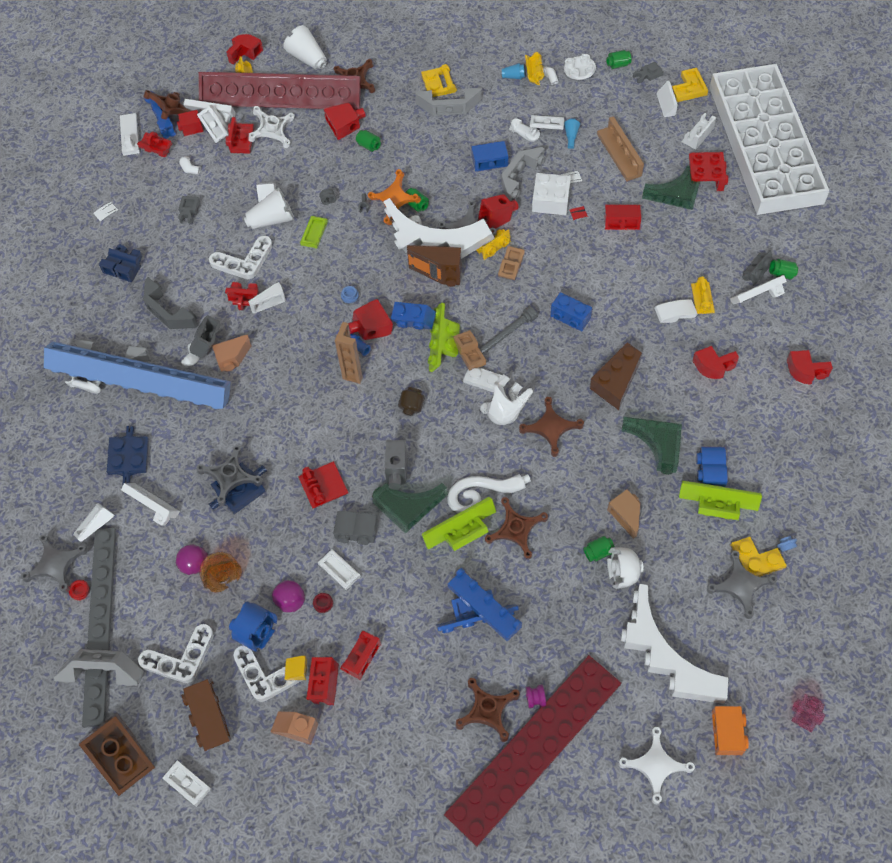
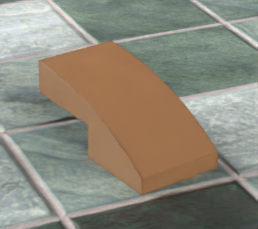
M508 246L505 257L502 259L498 276L515 280L525 250Z
M470 330L453 336L458 351L469 371L486 365V359L478 348V342Z

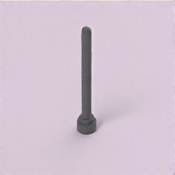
M531 306L525 308L520 318L479 348L481 353L485 354L525 322L534 321L538 317L534 308Z

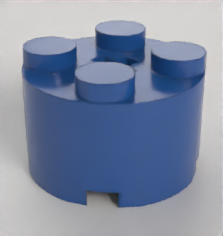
M245 602L238 616L232 619L229 624V630L232 631V639L255 652L257 648L263 649L275 632L272 627L273 623L277 624V615L255 603Z

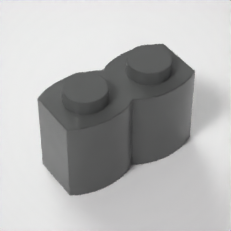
M209 315L204 317L190 345L189 350L191 354L200 358L206 356L215 342L216 333L220 328L219 320Z
M337 511L333 531L335 539L341 543H348L349 540L357 541L361 545L374 543L378 524L377 516L370 513Z

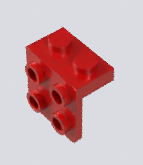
M692 152L689 154L691 180L694 182L715 181L716 190L724 191L725 185H728V175H726L727 165L726 161H724L723 152Z

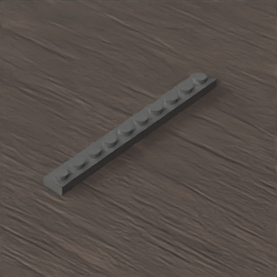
M115 528L97 529L95 531L88 650H110L116 547ZM88 669L85 672L82 727L84 728L97 727L105 722L108 671Z

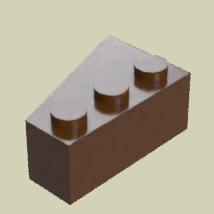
M627 342L591 378L590 389L619 410L640 364L642 352Z
M212 678L183 688L184 693L181 694L184 705H189L191 714L188 715L192 727L196 726L199 734L196 735L199 748L203 747L204 751L231 741L224 715L218 703V696H216L212 686L214 684Z

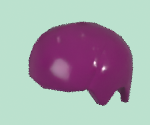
M194 544L182 547L176 555L177 568L180 572L187 575L200 573L201 569L208 563L207 552L204 548Z
M284 580L276 585L272 592V600L283 612H295L302 607L305 601V594L297 582Z

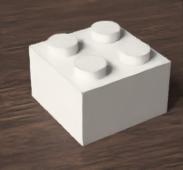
M536 173L532 212L566 215L571 176Z

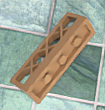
M614 116L610 117L608 127L597 131L598 137L626 182L641 177L644 167L643 161Z
M342 322L335 338L342 378L360 384L363 377L356 339L351 338L348 323Z

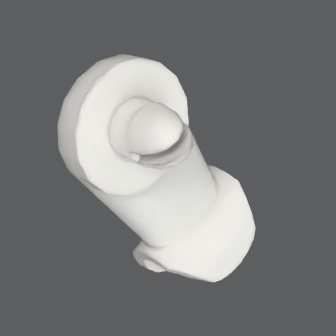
M515 118L512 120L509 130H512L511 132L518 133L530 142L539 139L540 132L538 129L522 124L520 119Z
M71 376V381L67 382L65 380V383L70 387H77L91 393L98 394L102 390L98 387L101 383L98 380L91 383L78 380Z

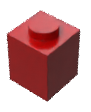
M198 110L178 114L180 120L177 121L178 129L183 131L184 136L203 132L201 120L197 116Z

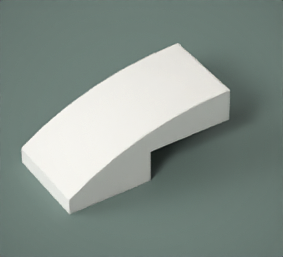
M692 299L667 302L654 308L660 323L676 322L679 318H694L697 316Z

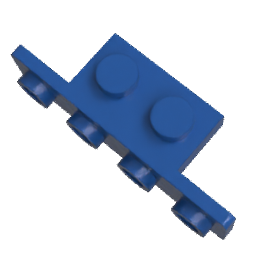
M491 589L485 590L493 596ZM458 597L451 599L456 620L437 624L436 627L442 633H449L455 630L454 627L462 625L463 628L474 626L476 621L482 620L483 623L485 621ZM516 604L504 606L511 615L515 614L514 611L519 610Z

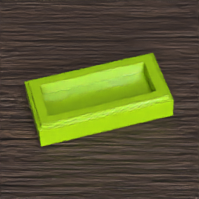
M311 216L300 244L317 249L328 220Z

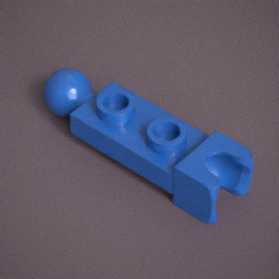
M144 98L151 105L158 120L157 124L162 137L167 139L175 136L176 134L169 117L167 120L162 119L161 114L163 110L152 99Z

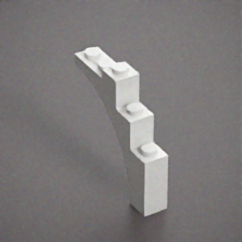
M390 198L384 201L386 214L395 221L392 223L397 231L394 233L397 239L394 242L398 249H403L405 253L407 252V245L461 247L462 259L495 239L484 219L457 229L429 228L407 218L397 209Z
M639 584L638 590L633 593V603H636V610H632L631 623L628 622L626 629H622L621 641L624 642V648L647 651L645 653L644 665L648 666V672L673 676L669 678L668 689L672 690V697L724 704L727 700L728 677L711 674L695 667L679 656L668 645L658 631L651 615L648 602V585Z

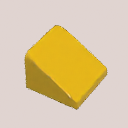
M306 656L287 658L284 680H306Z

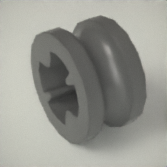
M328 188L320 192L319 197L323 205L332 204L336 201V196L332 189Z

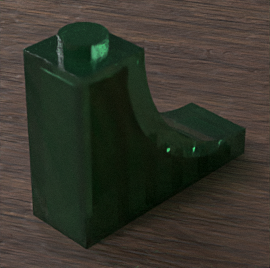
M687 165L684 172L671 182L664 184L645 183L642 199L693 210L701 181L694 182L691 180L690 166Z
M623 417L621 431L637 436L649 446L656 460V471H661V473L666 475L676 473L679 464L682 424Z
M385 483L382 487L374 490L372 501L404 533H407L448 496L447 487L441 483L426 492L405 493L393 490Z

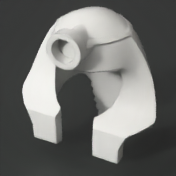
M505 374L494 384L495 391L492 402H486L480 408L481 412L487 414L488 418L497 425H506L514 422L533 393L532 388H529L518 397L519 391L523 387L515 382L509 390L508 394L511 398L509 400L503 387L510 378Z

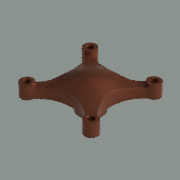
M367 59L358 68H349L348 70L342 69L339 66L333 68L335 74L361 76L360 89H367L370 93L375 92L374 85L365 80L367 70L374 66L371 59Z
M145 90L143 97L145 99H152L163 110L161 114L162 119L167 120L169 114L178 115L190 111L179 102L180 94L178 92L168 93L167 96H160Z
M546 397L544 401L546 412L543 417L531 425L521 424L519 432L521 434L536 433L543 436L551 446V455L557 457L559 454L557 442L560 436L571 429H582L584 421L582 419L577 421L563 419L554 412L552 398Z
M503 497L501 503L506 510L505 522L496 533L486 535L485 542L491 544L499 539L510 540L521 547L525 559H531L532 552L529 551L527 546L528 535L536 524L548 520V514L543 512L535 517L521 516L511 508L509 499Z
M470 678L468 680V687L474 693L475 703L469 714L456 720V728L462 730L465 725L470 723L485 724L494 728L500 735V740L506 742L509 733L502 725L501 715L509 702L519 699L520 692L514 689L507 695H490L479 688L475 678Z

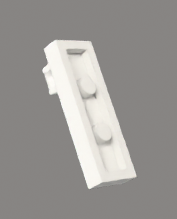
M189 99L184 101L185 108L190 111L198 110V113L209 105H214L227 125L230 118L236 115L233 107L229 105Z
M137 114L120 115L123 156L140 153L137 145L139 142Z
M782 275L730 298L734 305L767 290L775 298L785 293L782 284L787 281L785 276Z
M124 483L121 489L154 510L156 513L153 520L161 526H165L171 518H176L180 512L135 483Z

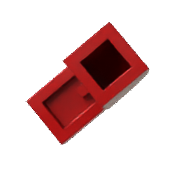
M249 34L238 35L231 39L233 46L226 53L229 63L233 65L243 55L254 60L263 51L262 42L257 37Z
M709 346L696 351L692 361L703 376L710 379H721L724 377L725 371H731L736 367L739 356L734 351L718 357L713 347Z
M809 350L790 351L787 358L791 376L803 384L811 385L814 378L818 380L829 377L833 369L831 362L812 363Z

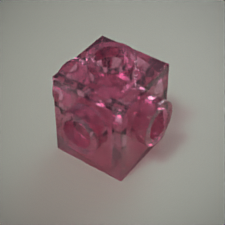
M804 694L801 700L796 699L791 708L794 711L791 721L812 733L816 724L820 726L826 716L823 713L825 704L815 696Z

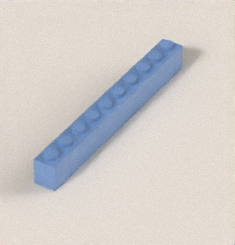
M51 342L44 347V368L55 373H67L69 376H80L90 381L98 380L108 385H120L125 389L133 388L143 393L151 392L161 397H173L178 401L186 400L196 405H208L214 409H223L229 401L231 381L58 342Z

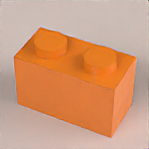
M715 706L712 710L716 755H743L749 746L748 736L744 735V727H746L745 713H742L741 706Z

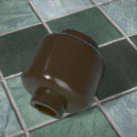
M413 387L402 390L398 407L403 410V414L413 416L414 413L421 412L425 399L424 395L421 394V390Z

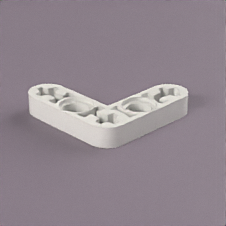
M268 236L259 237L245 260L215 252L209 257L210 265L214 269L244 279H252L257 275L272 249L271 239ZM256 255L261 256L259 260H252ZM231 264H237V265H238V266H237L236 268H234V269L228 268Z
M206 624L197 626L181 660L152 650H146L139 655L138 663L146 671L183 683H190L196 678L212 642L213 631ZM206 630L208 636H204L201 640L199 633H203ZM193 649L201 650L200 656L196 659L190 658V653ZM151 656L154 661L158 662L157 669H155L156 665L154 663L148 662L146 665L144 659ZM166 662L173 663V668L169 672L162 670ZM179 667L180 670L184 671L189 668L191 675H186L184 678V675L178 672L177 668Z
M242 645L234 651V659L253 697L259 702L267 701L303 681L287 680L283 686H277L275 680L279 676L285 677V667L265 677L251 649ZM241 652L249 653L246 656L250 664L246 665L242 658L238 659L241 657ZM308 665L306 678L308 677L310 671ZM250 669L258 670L256 678L250 679L247 677ZM260 682L263 689L267 688L264 696H261V694L256 695L259 690L255 683Z

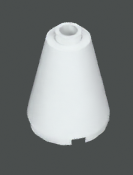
M304 25L293 29L291 37H286L283 48L287 53L315 70L323 69L327 58L310 30Z
M280 188L275 189L245 213L246 217H244L246 225L248 227L251 226L252 229L294 220L291 208Z

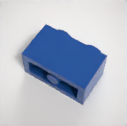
M505 141L471 146V156L475 172L508 166V152Z

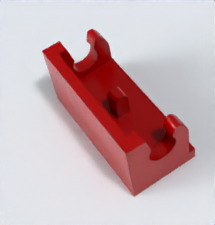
M605 204V230H640V205Z
M362 631L346 661L341 665L340 670L361 680L381 645L380 638Z
M312 657L306 699L314 704L324 702L327 705H334L339 663L332 657Z

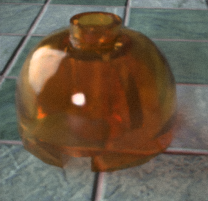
M223 551L209 554L203 559L199 568V575L203 586L214 593L222 592L229 588L225 585L235 579L238 581L242 573L238 561L231 554Z

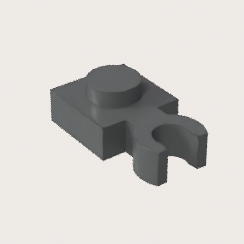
M656 62L641 67V71L633 73V78L640 77L637 79V83H642L646 78L651 81L663 76V71Z
M182 196L178 209L180 212L178 216L180 223H183L185 218H187L189 224L193 222L191 215H197L200 204L199 197Z

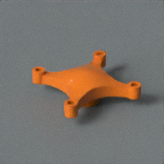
M400 169L396 170V179L386 190L381 193H368V197L371 200H380L383 203L390 198L397 209L406 203H419L421 201L417 194L409 195L404 192L402 188L404 173ZM386 215L383 221L387 225H391L393 223V218H389L388 215Z

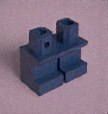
M118 244L115 249L109 248L107 258L101 259L99 266L104 274L132 283L141 268L142 254L136 249L127 254V248L124 245Z

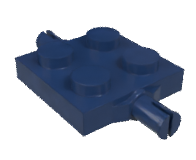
M131 425L130 427L126 426V436L109 437L106 472L108 475L123 476L122 486L124 483H130L132 475L147 473L148 436H133L134 426Z
M243 462L239 464L244 472L252 476H261L267 472L263 465L253 472ZM214 481L210 485L216 492L217 497H219L221 488L219 483ZM254 483L241 484L227 494L225 506L233 514H236L265 493V488L262 485L256 486ZM217 498L208 504L213 511L220 506Z

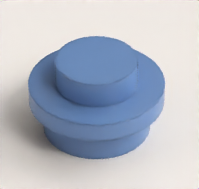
M352 286L345 287L341 292V299L345 303H354L359 298L357 289Z
M791 536L780 539V544L777 545V548L784 552L796 548L797 539H792Z

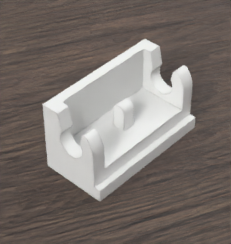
M704 113L694 128L685 134L682 143L697 149L714 129L716 117L712 115L709 121H707L705 118L706 113Z

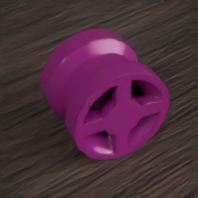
M543 684L538 685L536 688L525 687L528 708H533L535 705L546 706Z

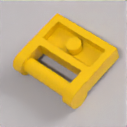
M447 64L442 65L440 68L421 72L426 91L432 90V97L451 94L457 91L455 84L452 82L449 73L450 68ZM439 75H444L447 87L443 88Z

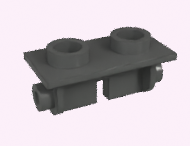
M771 250L757 255L752 262V266L749 265L743 272L742 278L745 281L751 280L755 286L759 280H762L773 261Z

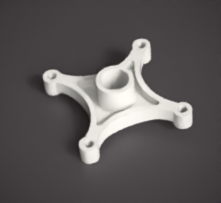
M255 106L253 114L259 117L261 125L256 131L249 133L248 140L254 142L258 137H269L281 141L283 147L288 148L290 140L285 137L283 127L286 123L294 120V114L289 113L284 117L269 116L263 113L260 107Z
M654 727L651 732L653 741L650 750L638 759L627 760L626 758H621L618 764L620 768H634L648 778L653 790L652 802L657 805L662 800L660 789L666 777L679 771L692 773L695 765L692 762L687 764L679 763L670 758L660 743L661 729Z

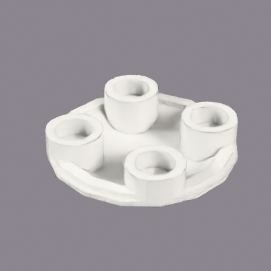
M582 54L581 56L565 60L564 72L571 79L583 80L589 78L596 70V65L588 54Z

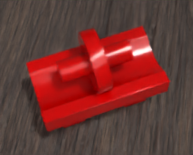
M152 131L150 133L145 132L142 140L137 145L149 153L154 152L161 157H166L172 142L158 137V133Z
M232 282L230 288H226L225 293L228 296V301H232V305H238V310L243 311L245 306H250L248 301L259 295V288L256 283H250L247 289H242L241 283Z

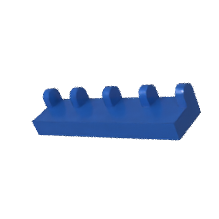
M460 568L456 572V576L448 583V588L506 641L522 628V622L514 618L506 607H502L490 593L488 594L482 589L476 580L471 579L464 569Z

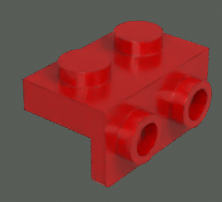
M232 117L231 123L228 124L229 135L226 136V146H229L230 153L250 154L252 142L248 138L249 133L254 132V124H239L236 117Z

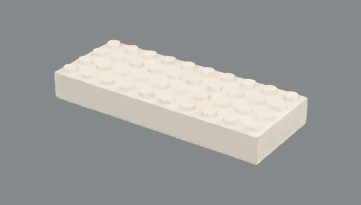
M777 64L713 73L709 88L756 214L760 215L825 204L829 188Z

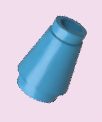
M518 63L502 68V78L521 80L526 77L524 64Z

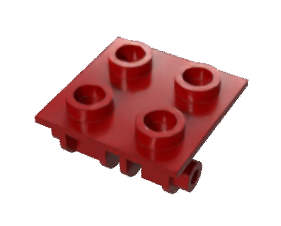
M334 461L314 470L305 467L302 469V475L298 476L312 509L349 494Z

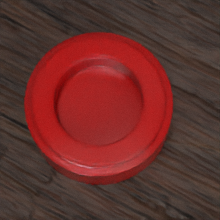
M76 580L69 586L70 591L68 593L74 600H83L90 593V587L84 580Z

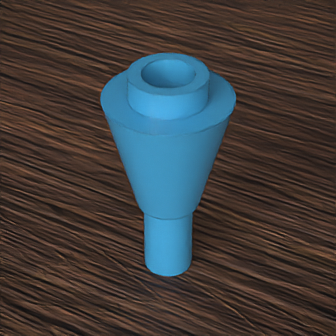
M568 119L564 122L568 149H574L575 139L580 127V122L576 119Z

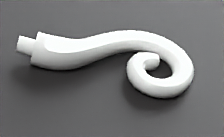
M518 474L503 480L482 476L466 477L457 481L450 488L447 502L449 507L458 514L481 501V496L477 491L466 490L463 492L464 498L473 499V503L463 506L458 502L459 493L469 487H483L501 493H514L525 489V484L531 482L528 474L523 477Z

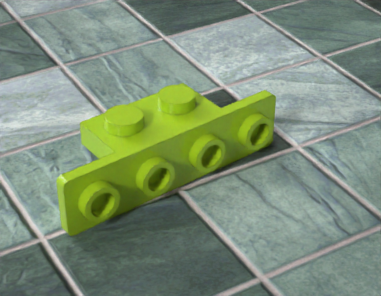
M442 302L433 309L436 315L432 330L430 329V333H432L429 343L430 356L428 358L430 372L435 371L441 365V354L450 357L458 355V348L453 336L459 334L460 324L444 318L445 303Z
M682 481L679 498L698 501V514L739 520L740 508L759 510L762 494Z
M487 497L422 533L427 549H431L446 541L456 551L488 533V528L482 520L496 513L492 498Z

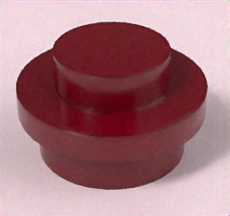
M327 593L317 594L313 599V607L319 613H327L333 607V599Z

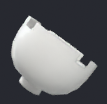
M611 548L609 553H612L610 559H607V568L610 579L614 576L615 585H613V588H627L634 585L638 581L640 573L643 572L642 560H639L638 555L629 548Z

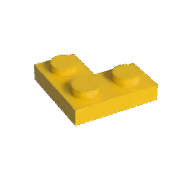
M697 68L681 71V78L684 83L672 86L677 102L708 95V89Z
M751 537L731 543L733 551H738L740 554L739 561L741 565L755 576L761 577L784 569L787 566L778 548L759 554Z

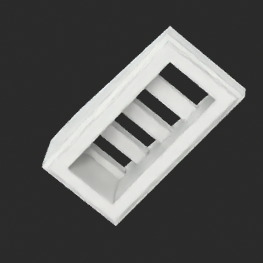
M278 282L248 302L254 314L281 304L286 299L283 289Z
M97 503L73 535L82 542L115 515Z

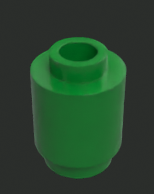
M625 50L611 52L606 58L607 66H610L612 69L626 67L632 61L631 53Z
M360 130L356 135V142L361 147L371 152L380 148L379 136L367 130Z
M410 188L405 192L409 195L417 194L421 198L419 203H407L414 210L420 212L428 208L429 199L419 190Z
M777 259L771 262L769 273L773 274L774 277L784 275L785 279L792 280L798 274V266L796 262Z
M602 536L587 543L583 547V551L589 562H597L611 555L612 553H609V550L615 546L610 537Z

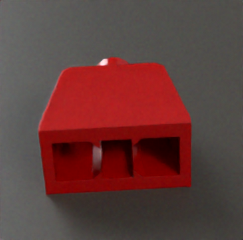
M350 103L324 109L325 120L337 140L360 128L359 119L366 117L363 108L354 110Z
M504 194L482 199L478 221L484 219L489 229H496L511 220L512 212L519 208L516 200L510 201Z
M378 299L355 309L352 322L348 323L350 334L358 332L363 340L388 336L392 333L393 327L392 321Z

